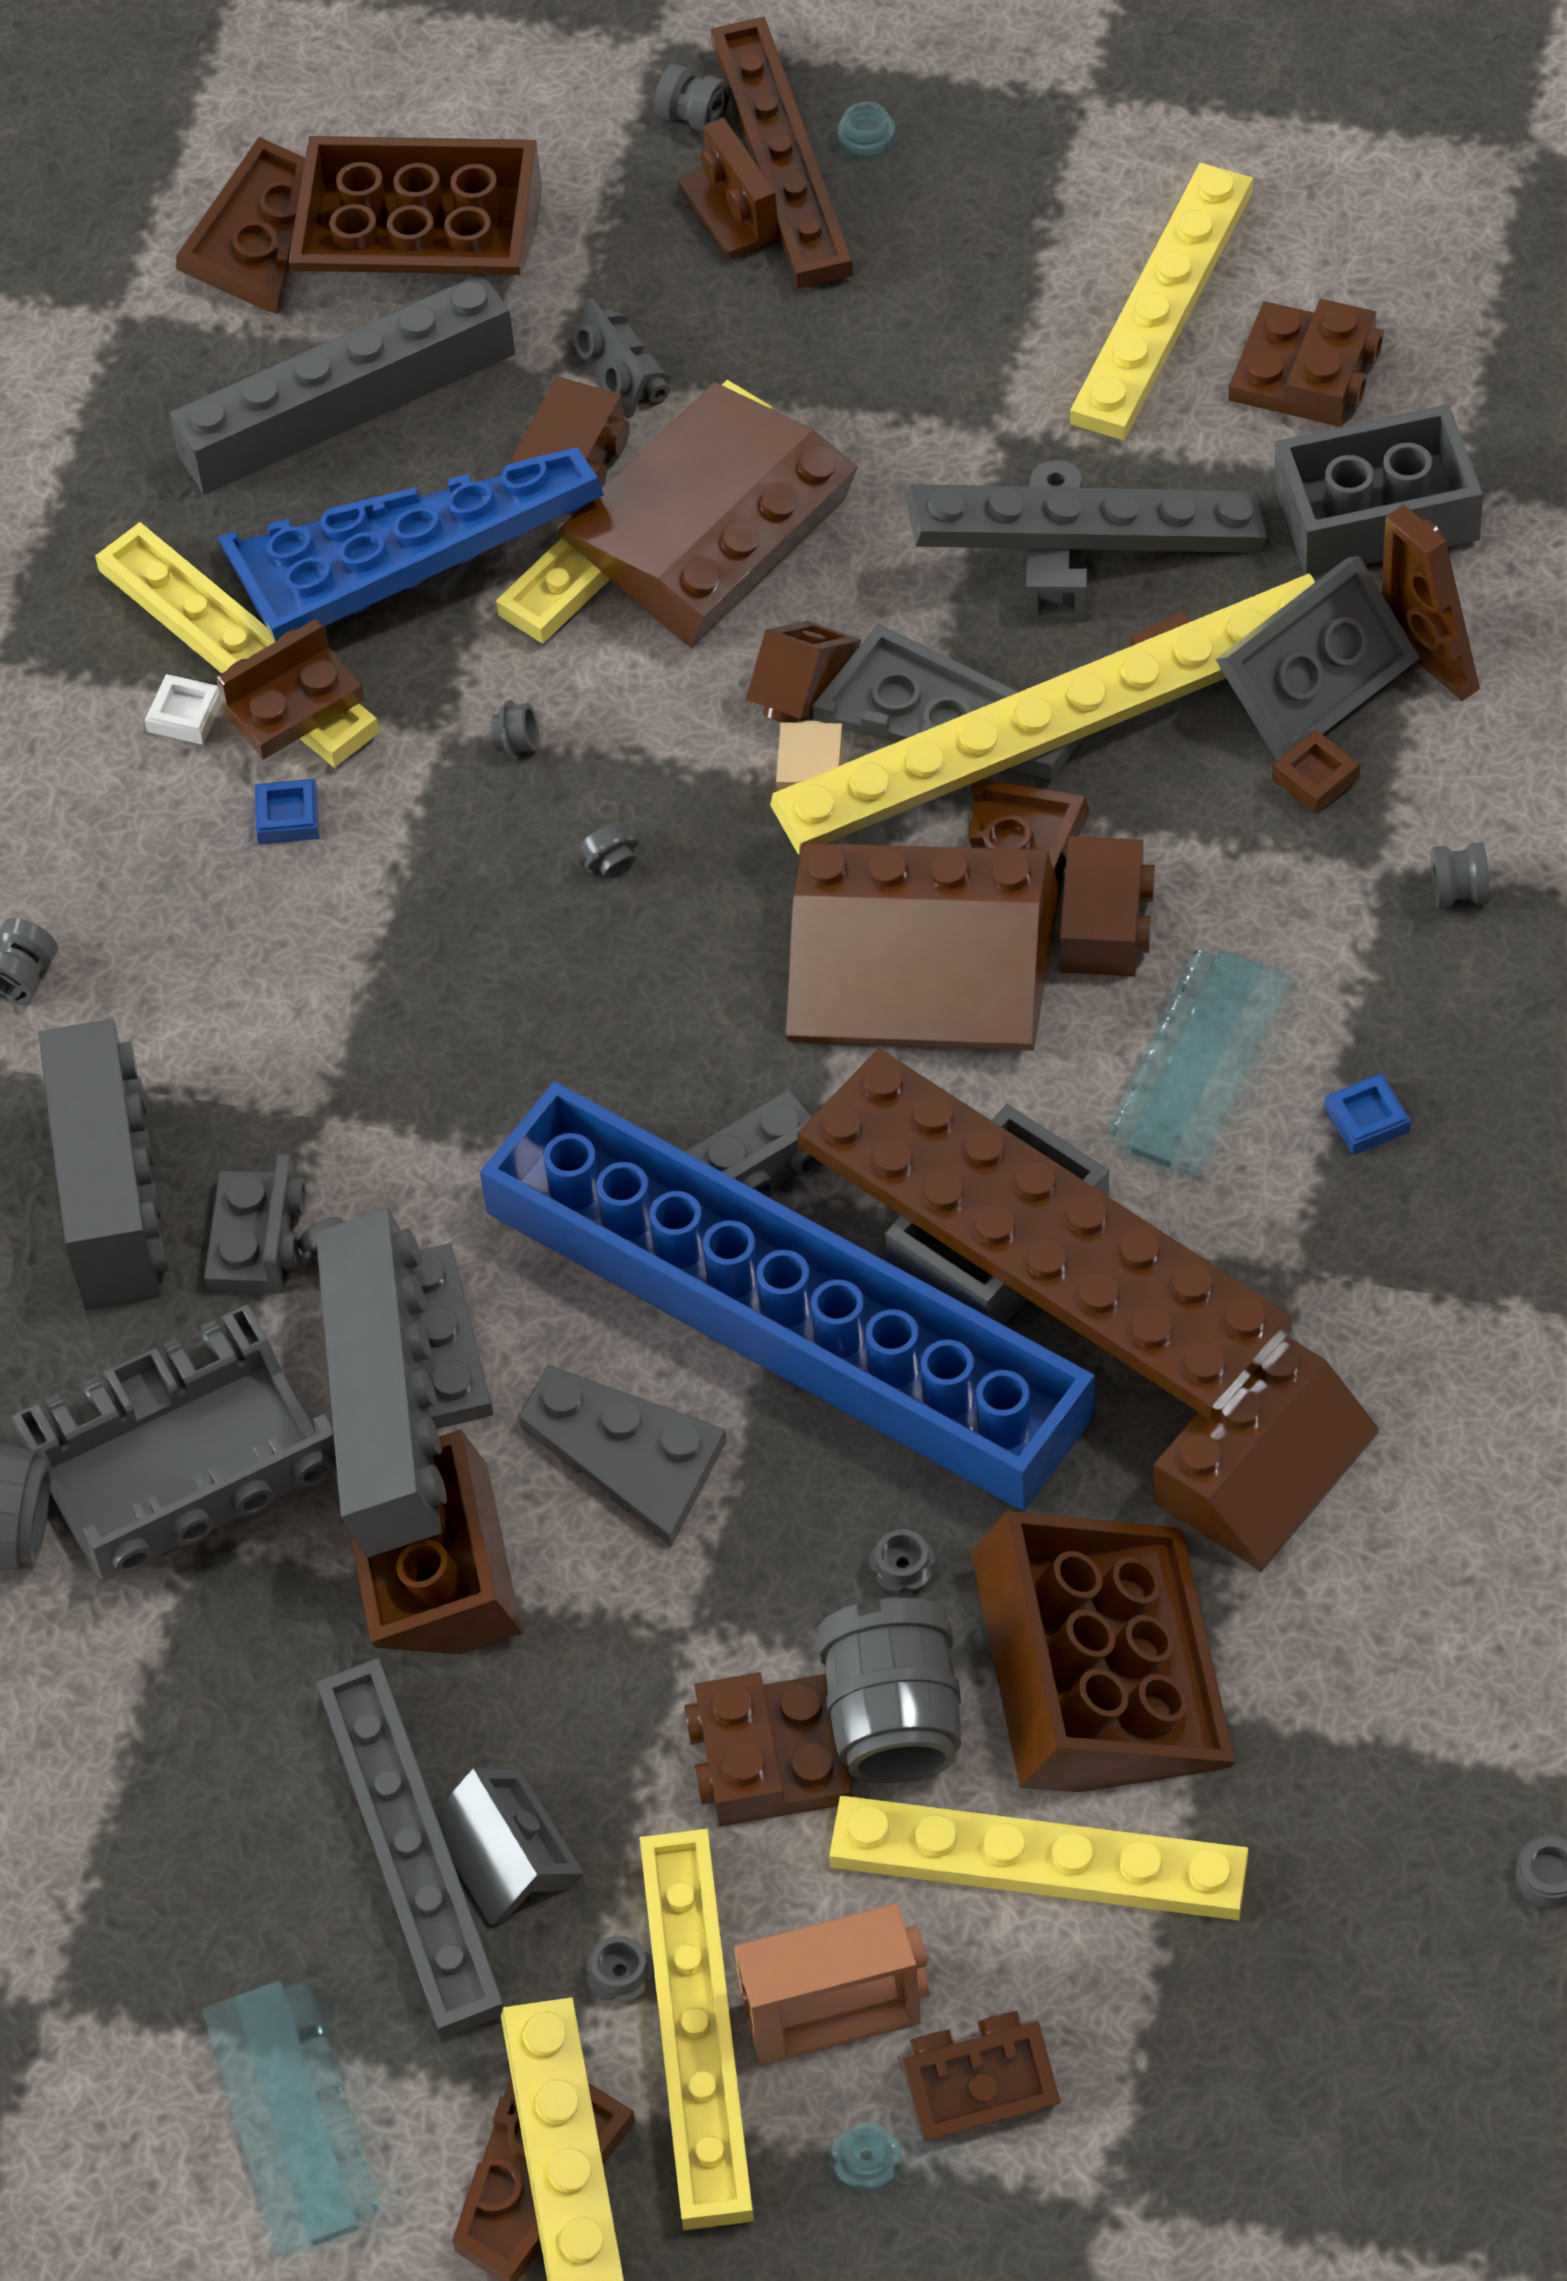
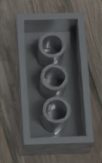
M114 1018L38 1031L65 1245L84 1310L161 1297L158 1273L169 1271L164 1237L162 1233L160 1234L158 1219L162 1218L156 1182L155 1180L152 1181L150 1167L154 1166V1157L148 1128H145L143 1114H147L146 1100L141 1077H138L132 1042L120 1043Z

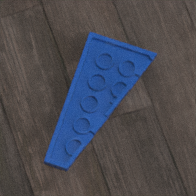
M578 447L510 463L503 469L501 476L472 482L470 474L448 479L449 489L420 496L417 487L329 508L322 515L320 521L293 527L290 519L269 523L268 534L240 540L238 533L233 532L217 536L228 562L276 642L288 631L299 629L314 619H318L323 626H326L348 615L362 612L375 602L403 589L413 588L423 580L452 566L469 562L478 554L510 539L522 537L532 529L561 515L573 513L581 509L585 504L604 496L597 475Z

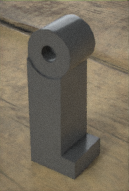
M1046 461L1032 471L1029 487L1082 488V477L1080 471L1067 461ZM1027 549V621L1087 622V569H1070L1071 549Z

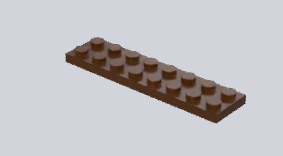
M880 1048L859 1067L797 1132L798 1147L1210 1420L1216 1416L1292 1330V1316Z

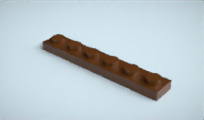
M765 16L710 29L712 47L723 78L729 83V95L750 155L776 192L779 238L797 289L853 276L852 258Z

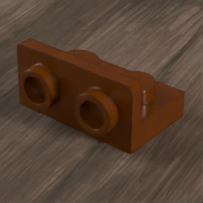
M724 117L704 125L705 151L700 153L702 167L681 175L678 178L679 189L725 257L733 259L779 239L776 192Z
M318 619L312 620L299 629L288 631L275 643L247 659L235 662L227 671L217 677L224 714L263 760L365 700L360 682L329 648L326 629Z
M1018 2010L977 2021L980 2034L953 2041L950 2029L910 2039L913 2052L898 2056L897 2058L901 2071L905 2073L922 2140L935 2139L1061 2103L1038 2020L1021 2022Z

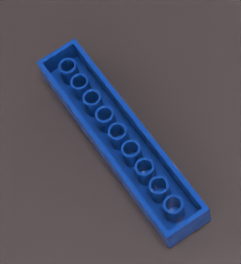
M553 1081L480 1171L487 1214L1025 1512L1096 1416L1094 1374L556 1081Z

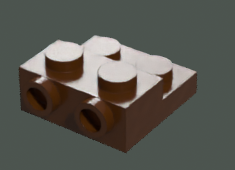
M1321 298L1315 312L1263 301L1230 382L1229 401L1342 427L1349 407L1359 408L1367 383V373L1363 372L1366 363L1376 364L1380 356L1384 330L1376 328V311Z
M761 1672L694 1684L697 1703L684 1705L691 1745L704 1743L707 1762L695 1764L701 1805L715 1803L719 1827L838 1806L840 1795L853 1797L848 1768L840 1762L832 1722L828 1719L826 1674L763 1685Z

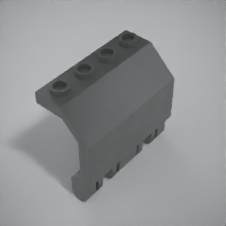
M247 1304L221 1316L226 1334L241 1359L239 1362L215 1320L200 1326L204 1345L215 1359V1362L195 1371L185 1347L179 1343L177 1338L162 1344L167 1360L182 1386L180 1390L156 1348L104 1371L103 1374L107 1385L124 1415L121 1418L97 1376L83 1382L85 1397L91 1409L95 1410L98 1415L97 1418L85 1424L76 1426L67 1403L61 1399L59 1394L44 1400L49 1415L64 1442L62 1446H60L57 1437L38 1404L11 1415L14 1427L25 1449L36 1451L39 1453L40 1459L51 1462V1499L87 1566L103 1582L119 1574L135 1573L144 1568L151 1559L180 1545L195 1544L207 1537L213 1529L240 1516L255 1515L266 1509L273 1500L300 1487L307 1488L318 1485L326 1480L333 1471L337 1470L333 1427L324 1413L313 1418L314 1428L283 1374L267 1336Z

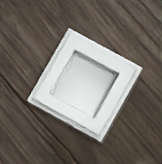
M166 674L145 718L147 732L204 745L222 705L218 686Z

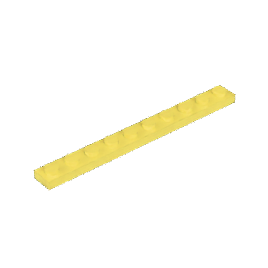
M1310 573L774 792L772 793L770 806L798 855L802 852L803 843L827 844L1226 679L1215 659L1314 584L1315 581Z

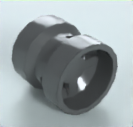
M676 63L671 64L666 68L658 83L654 97V113L657 118L672 123L680 120L687 121L693 130L704 133V125L724 117L729 101V83L712 75L700 78L694 75L691 68Z
M10 918L5 920L0 927V1000L17 1005H26L31 1002L40 985L39 972L49 968L58 951L57 942L51 934L30 921Z

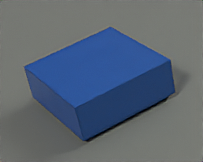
M315 778L255 784L256 834L259 844L320 839L318 789Z
M1382 1073L1325 1096L1324 1108L1352 1155L1410 1132L1411 1120Z

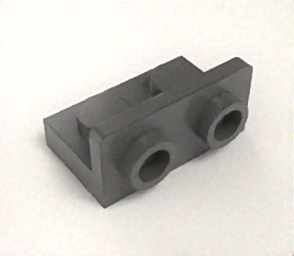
M790 1090L785 1091L685 1151L767 1197L771 1196L776 1187L796 1175H809L823 1165V1163L798 1147L797 1132L812 1117Z
M277 1154L275 1172L219 1171L204 1275L207 1291L284 1292L286 1270H296L299 1260V1237L297 1232H292L293 1217L303 1216L306 1207L305 1178L295 1176L291 1155Z

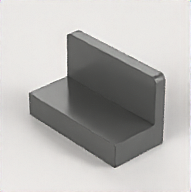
M473 1768L436 1811L455 1868L487 1922L491 1925L503 1924L531 1892L567 1891L584 1874L520 1768Z

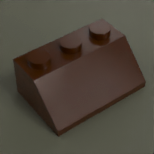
M1286 1336L1212 1420L1198 1412L1154 1463V1503L1262 1572L1378 1434V1426L1324 1358L1289 1336Z
M461 1429L439 1436L442 1451L441 1454L434 1456V1465L442 1477L447 1496L446 1503L439 1505L441 1534L366 1558L349 1531L370 1641L375 1648L463 1654L523 1633L488 1465Z

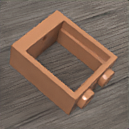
M898 1903L734 1946L742 2006L759 2066L921 2024L919 1999L930 1996L924 1967L927 1966V1958L918 1926L914 1925L905 1928Z

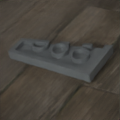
M877 624L813 704V721L842 723L843 729L899 742L1014 695L1018 691ZM1084 737L1008 769L1052 780Z

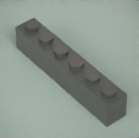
M485 274L475 275L169 412L178 456L203 495L213 492L516 355L510 310Z
M389 1208L316 1232L341 1518L366 1558L441 1534L439 1505L447 1501L442 1477L434 1465V1456L441 1454L442 1449L436 1426L429 1417V1408L436 1406V1394L430 1376L424 1369V1360L431 1358V1347L426 1331L419 1321V1313L425 1312L427 1309L422 1287L414 1273V1267L422 1264L421 1253L412 1231L409 1228L401 1231Z

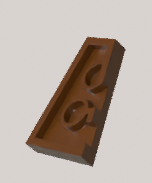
M258 137L176 255V269L263 310L278 314L289 265L305 157Z
M1403 504L1385 517L1382 595L1420 657L1416 662L1457 698L1464 701L1478 691L1480 686L1447 543L1434 523L1426 519L1422 520Z
M987 779L972 783L973 815L972 820L969 822L971 848L1048 850L1057 883H1059L1066 867L1068 837L1080 835L1090 812L1086 796Z
M510 2076L504 2097L500 2096L493 2117L494 2127L482 2162L477 2165L452 2239L456 2253L500 2281H518L542 2249L512 2077ZM588 2083L602 2163L604 2165L635 2124V2116L632 2109Z

